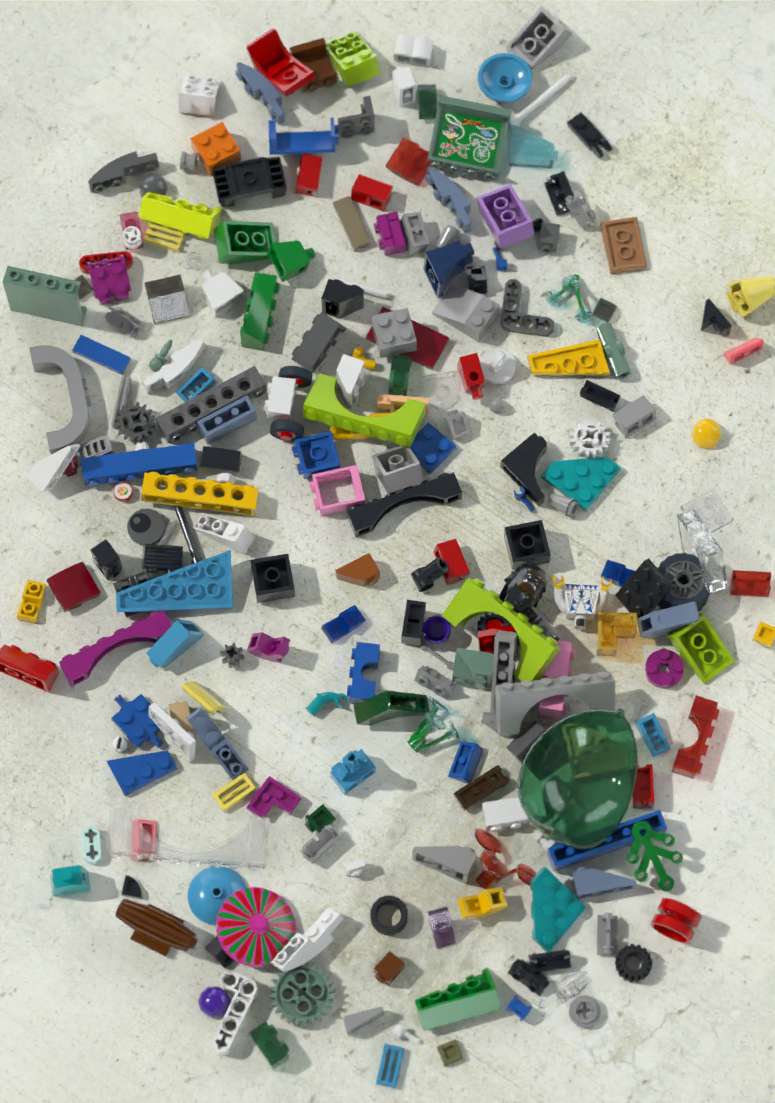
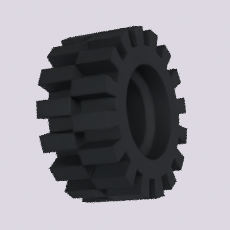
M634 944L624 946L619 951L615 961L618 975L622 976L625 981L629 980L630 983L644 980L652 968L653 961L650 952L648 953L645 947L643 949L639 944L637 946H634ZM630 956L638 957L642 963L641 968L636 971L630 970L626 965L627 958Z

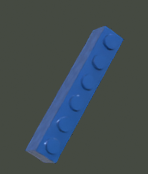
M194 443L81 458L84 484L89 487H97L104 483L117 484L119 481L134 482L144 478V473L157 472L160 475L168 476L178 473L192 474L194 471H198Z
M661 810L549 847L547 855L553 872L631 846L635 839L632 835V827L639 821H645L651 826L653 831L665 834L667 826ZM644 828L639 831L640 835L645 833Z

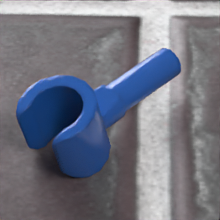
M494 247L493 252L496 257L497 270H507V259L501 260L497 247Z
M519 486L522 494H517L514 490L515 499L522 501L531 512L535 509L526 498L524 487Z

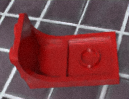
M274 28L246 47L254 69L265 76L286 97L315 78V74L311 69L289 53L282 43L277 30Z

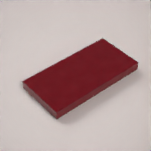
M382 307L379 314L391 312L392 310ZM411 320L417 341L416 351L398 355L433 370L449 341V337ZM371 326L366 335V340L376 344Z

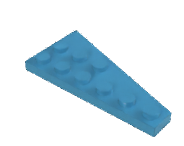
M231 550L117 592V613L233 608Z

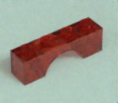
M695 695L688 719L697 728L698 740L690 747L678 749L671 772L694 779L695 774H700L703 765L700 762L701 755H706L709 745L705 743L707 738H711L714 727L711 726L712 720H717L720 709H717L718 702Z

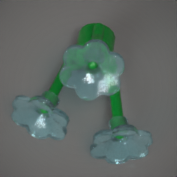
M431 696L428 698L433 704L432 707L425 713L426 718L407 741L416 753L420 750L425 752L435 744L445 739L449 740L452 737L462 742L458 731L450 720V730L445 732V735L425 744L428 740L424 735L429 730L431 731L434 727L439 730L446 728L443 719L436 715L439 710L449 711Z

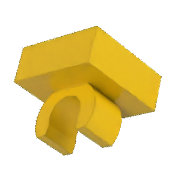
M760 621L752 641L771 648L775 638V627Z

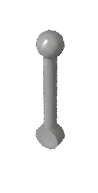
M426 643L421 644V649L423 651H428L430 654H432L437 659L446 664L449 670H453V662H448L447 660H445L443 657H441L436 652L431 650Z

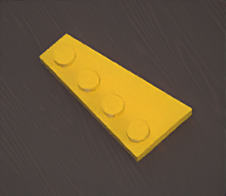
M600 339L527 355L532 375L609 376V369Z

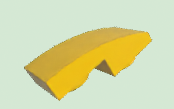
M27 581L22 595L23 600L17 614L18 620L36 624L45 595V583Z

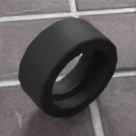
M383 896L373 903L370 910V921L378 933L395 935L405 928L408 921V910L400 898ZM392 904L400 910L401 918L395 926L386 927L379 922L377 913L383 905Z

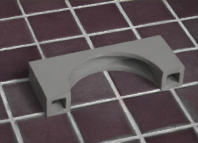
M601 671L595 674L583 673L578 676H561L560 678L553 679L542 678L536 681L524 680L519 683L495 685L496 728L499 735L519 734L522 720L530 708L539 701L554 695H572L585 701L590 707V715L595 724L615 722V680L612 674Z

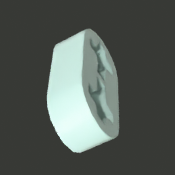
M87 826L82 831L83 855L87 863L95 865L102 859L101 836L96 827ZM90 831L97 834L93 836V843H90L89 837H86ZM91 847H94L95 853L98 854L95 856V859L87 856L91 854Z

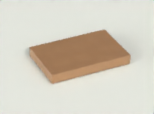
M637 217L600 222L610 274L646 269L647 264Z

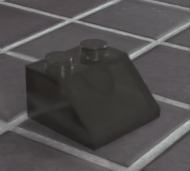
M181 274L144 282L154 325L190 317Z

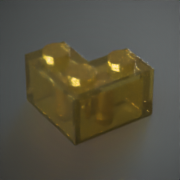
M598 612L596 619V656L616 657L617 638L635 639L637 633V613Z

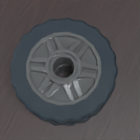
M676 553L666 557L660 563L658 570L674 588L660 602L659 608L667 609L695 601L699 612L706 605L713 585L712 573L708 565L701 558L693 554Z

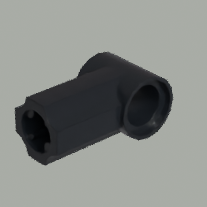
M437 557L425 567L413 571L411 577L419 592L432 588L434 581L448 572L449 566L441 557Z

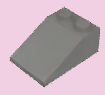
M541 6L508 43L506 48L512 54L522 58L532 70L557 51L572 33Z
M452 284L432 314L479 342L498 316L499 304L482 294Z
M468 846L414 847L412 850V860L467 884L476 865L477 854L474 853V849Z

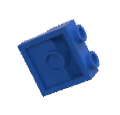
M331 431L294 439L295 446L292 447L294 458L298 457L299 464H296L298 474H303L304 479L311 478L313 474L341 468Z

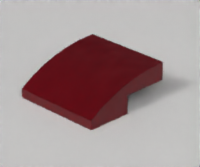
M83 561L56 573L46 580L64 612L80 607L83 602L99 597L101 594Z

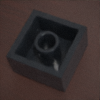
M542 520L504 527V539L512 570H516L519 566L525 564L532 565L534 563L541 565L550 562L551 554Z
M289 554L250 560L257 603L295 597Z

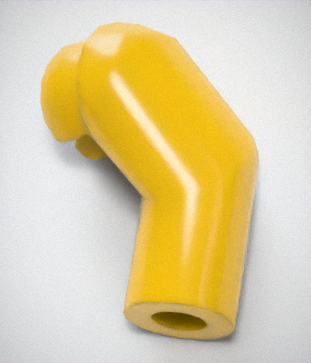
M355 348L352 356L364 361L365 368L375 370L376 361L366 359L362 348Z

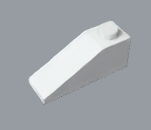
M80 445L67 446L35 462L30 467V473L26 478L42 492L52 490L79 450Z

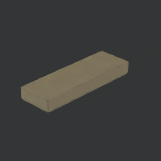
M350 196L334 201V209L353 250L371 245V241Z

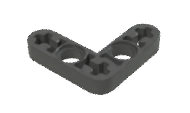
M516 279L508 280L504 289L500 321L501 328L507 332L540 336L551 335L554 331V321L551 318L518 314L521 283ZM512 285L515 286L514 296H510ZM512 301L516 304V307L508 309L506 303ZM507 319H511L512 323L510 325H507ZM517 320H520L519 327H516ZM528 320L533 325L530 328H525L522 323ZM544 323L548 324L547 330L544 329Z

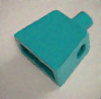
M81 865L52 869L50 876L52 896L90 891L88 870Z

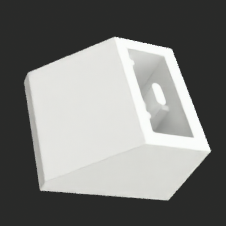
M343 354L336 370L337 386L347 407L351 408L353 403H357L360 393L358 391L360 386L363 387L366 382L367 376L365 374L367 369L364 367V361Z

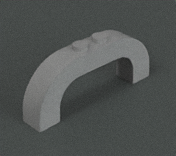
M40 345L29 347L34 372L46 369L61 372L67 380L73 410L72 419L67 426L60 430L46 432L50 454L52 455L67 446L80 444L89 429L90 417L88 407L91 406L89 395L85 396L84 390L88 389L86 378L82 379L75 359L61 348Z

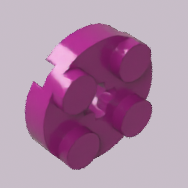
M661 648L647 658L645 664L646 678L652 685L658 688H670L677 685L683 676L684 663L677 653ZM660 665H667L669 672L664 671L662 673Z

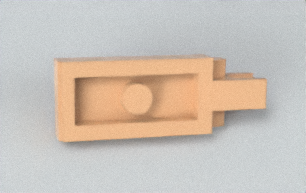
M378 394L377 408L389 409L393 413L400 409L407 399L410 398L426 403L425 416H427L429 398Z

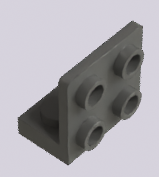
M370 96L363 97V104H360L361 114L338 118L339 138H351L355 135H369L375 132L374 111Z

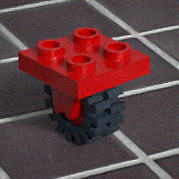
M491 612V615L485 613V617L481 616L477 622L479 651L494 654L497 632H516L515 628L503 616ZM517 634V649H516V655H518V634Z

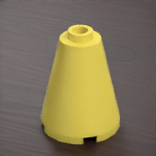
M767 276L731 281L727 286L730 287V291L727 292V298L733 311H738L741 317L747 316L775 295V277Z

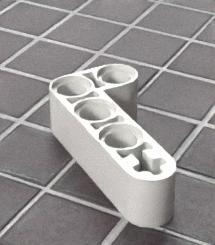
M226 971L221 976L223 989L233 994L234 997L212 1041L215 1053L220 1056L227 1055L231 1051L258 994L257 985L253 980L234 971ZM229 977L236 979L235 984L232 986L225 984V980ZM246 986H252L254 991L251 994H245L243 989ZM237 1004H243L245 1010L238 1013L234 1010V1007ZM234 1022L236 1024L235 1030H226V1024ZM224 1035H226V1047H222L221 1049H219L217 1043H222L224 1040Z

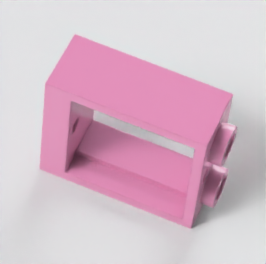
M357 465L312 475V482H309L311 492L316 494L317 499H314L315 509L320 510L321 516L346 511L355 505H365V496ZM351 478L356 499L324 506L319 484Z

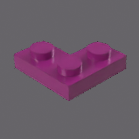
M269 776L246 809L263 820L273 805L291 815L302 799Z

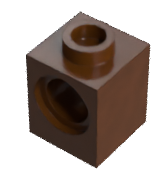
M389 951L375 966L374 977L381 984L386 983L390 985L405 968V963Z

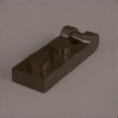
M499 765L454 792V797L464 811L510 782L508 777L504 776L501 772L502 769ZM494 776H495V777L497 778V780H498V781L495 782V783H494V782L492 781V779H491V778L494 777Z

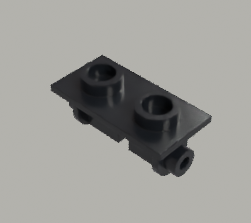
M586 380L584 387H582L579 393L580 397L614 412L621 396L589 380Z
M563 949L561 951L528 955L531 973L571 968L569 950Z
M517 958L509 969L508 974L516 981L525 985L531 992L541 996L545 988L550 984L548 977L540 972L531 974L530 965L523 959Z

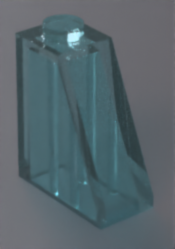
M512 125L509 166L553 169V162H557L558 151H554L555 144L516 125Z

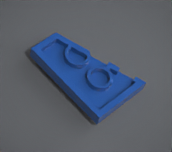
M168 750L107 761L124 796L177 769Z

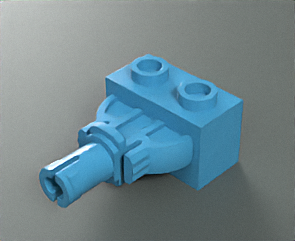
M362 749L358 752L356 750L350 751L349 754L343 757V763L338 762L331 768L330 777L343 794L346 795L376 772V766Z

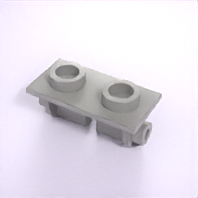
M575 190V196L572 197L570 195L566 197L565 204L572 214L579 211L578 214L574 215V218L580 228L585 230L589 228V224L595 227L596 216L592 209L589 210L587 208L585 197L582 194L579 195L578 191Z
M118 306L115 308L108 307L112 311L105 315L107 322L116 328H119L121 323H123L120 330L130 337L136 338L139 334L138 328L144 329L140 325L141 321L134 316L129 318L125 315L126 311Z
M422 665L418 669L414 681L448 700L451 691L456 687L453 684L454 681L443 675L437 679L438 672L429 666L425 667Z
M332 825L325 826L316 834L319 841L312 838L302 846V856L312 864L319 860L327 850L335 846L342 838L335 832Z
M612 913L597 915V955L617 956L618 916L612 915Z

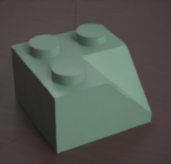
M457 648L452 681L463 686L472 684L480 689L491 687L494 654Z

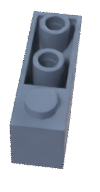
M694 601L651 612L638 618L637 624L640 637L655 640L699 621L700 617L697 604Z

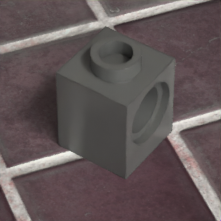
M542 222L538 250L546 253L557 251L560 224Z

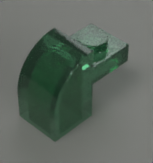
M404 355L393 356L388 395L407 396L412 357Z

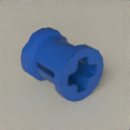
M515 995L506 1008L507 1011L517 1015L521 1022L532 1009L531 1006L521 1002L517 995Z

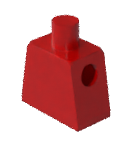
M478 353L459 357L457 369L465 393L471 392L473 400L483 398L482 388L484 387L485 379Z

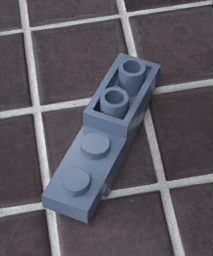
M241 62L236 63L237 71L235 74L238 80L243 81L245 84L246 93L251 95L254 100L259 98L262 105L267 106L269 109L268 114L272 120L275 119L278 125L285 122L284 112L280 108L282 96L265 76Z
M431 166L428 167L425 178L428 185H432L434 189L433 194L436 201H440L442 206L448 205L449 211L456 216L455 221L458 228H462L464 234L471 231V221L467 215L470 213V203L466 196L446 175Z
M202 706L186 717L195 732L232 780L249 770Z

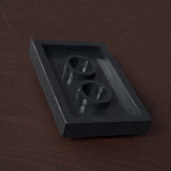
M648 558L643 561L615 596L637 621L638 618L653 612L674 587Z

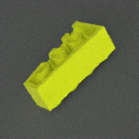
M147 192L142 197L139 218L144 219L147 223H158L164 228L178 229L181 233L195 234L198 238L206 239L213 234L222 207L216 206L215 209L206 208L207 204L204 203L191 205L188 200L178 199L172 201V197Z

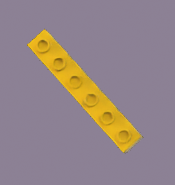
M157 472L144 473L141 501L255 516L258 488L252 485L239 486L232 482L217 483L215 480L202 481L194 477L180 478L173 474L165 476ZM163 485L167 488L165 490H160L157 487ZM178 488H183V489H185L186 491L180 493V492L177 491V489H178ZM200 490L203 491L204 494L198 495L195 492ZM221 493L223 494V497L218 498L215 496V494ZM241 496L243 499L235 500L233 497Z

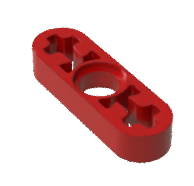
M127 251L85 255L80 258L79 266L83 273L90 274L89 269L85 266L86 262H91L92 264L96 263L95 260L101 262L106 258L110 260L124 255V258L127 259L126 267L128 270L133 265V258Z

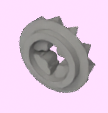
M581 995L571 1002L569 1016L571 1021L577 1026L591 1027L599 1021L601 1007L595 998ZM584 1004L587 1010L594 1011L587 1014L586 1020H584L583 1014L579 1013Z

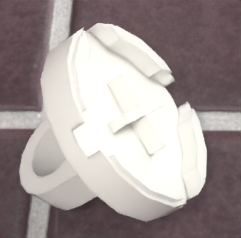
M494 348L485 352L480 359L486 382L494 385L505 384L513 378L516 371V362L510 352Z

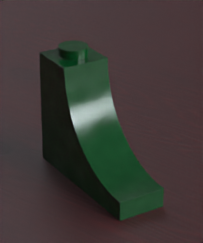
M387 690L353 706L357 725L367 726L399 717L426 716L430 712L427 695Z

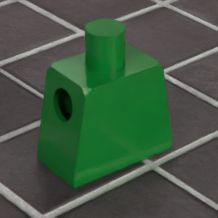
M298 240L272 243L267 253L282 282L305 272L310 264V259L315 258L314 249H304Z

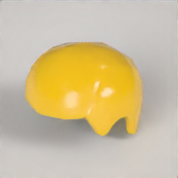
M710 418L699 420L692 431L693 442L698 447L704 449L715 447L722 434L721 426Z

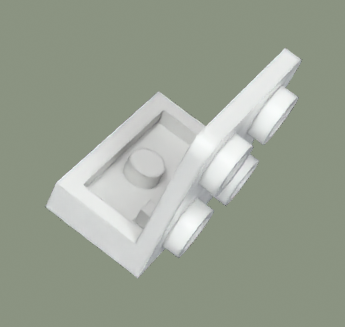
M196 75L185 76L179 91L178 112L214 117L216 95L220 86V80L213 77H197Z

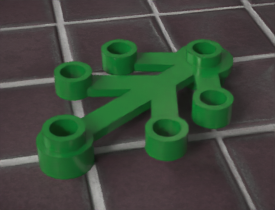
M639 821L632 827V835L635 839L630 852L626 855V860L632 865L639 862L638 852L643 842L645 851L639 868L634 873L635 879L639 882L647 880L648 875L646 871L651 860L658 874V887L663 891H670L674 887V880L670 875L666 874L658 856L670 859L674 864H679L683 860V855L679 851H669L654 846L650 838L662 841L668 847L675 843V838L669 833L662 834L653 831L647 822ZM644 828L645 833L640 835L639 831ZM667 837H671L669 843H665ZM679 854V859L673 860L674 855ZM632 855L636 856L634 861H630ZM643 872V878H638V874ZM670 881L669 886L664 887V882Z

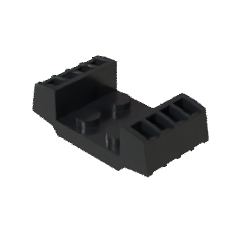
M280 156L260 157L233 162L212 169L218 202L222 208L235 206L234 199L271 193L272 199L285 196L287 191Z

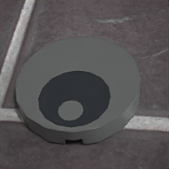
M140 509L129 518L127 523L128 534L133 542L141 546L144 544H156L165 532V521L162 515L155 510Z

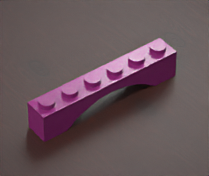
M154 611L148 618L136 620L131 624L132 626L126 629L120 628L114 632V635L102 637L97 640V643L91 646L86 645L73 655L68 654L59 661V664L70 686L72 687L88 679L97 663L112 650L135 642L156 643L172 626L165 611Z

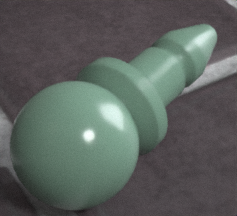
M171 339L164 344L160 354H155V358L150 360L149 367L152 371H160L161 367L164 366V362L167 361L164 357L167 356L173 342Z

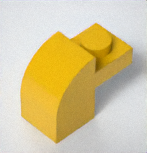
M502 887L486 889L478 895L461 897L457 900L463 919L472 917L475 919L495 914L508 906Z

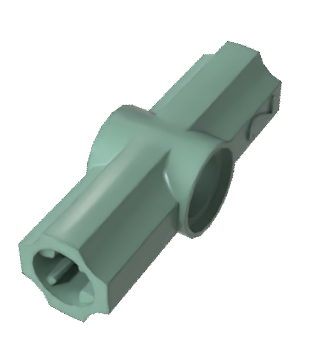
M603 323L596 328V332L601 341L605 359L607 362L609 361L616 379L626 378L631 374V369L625 357L624 346L621 340H618L612 324Z

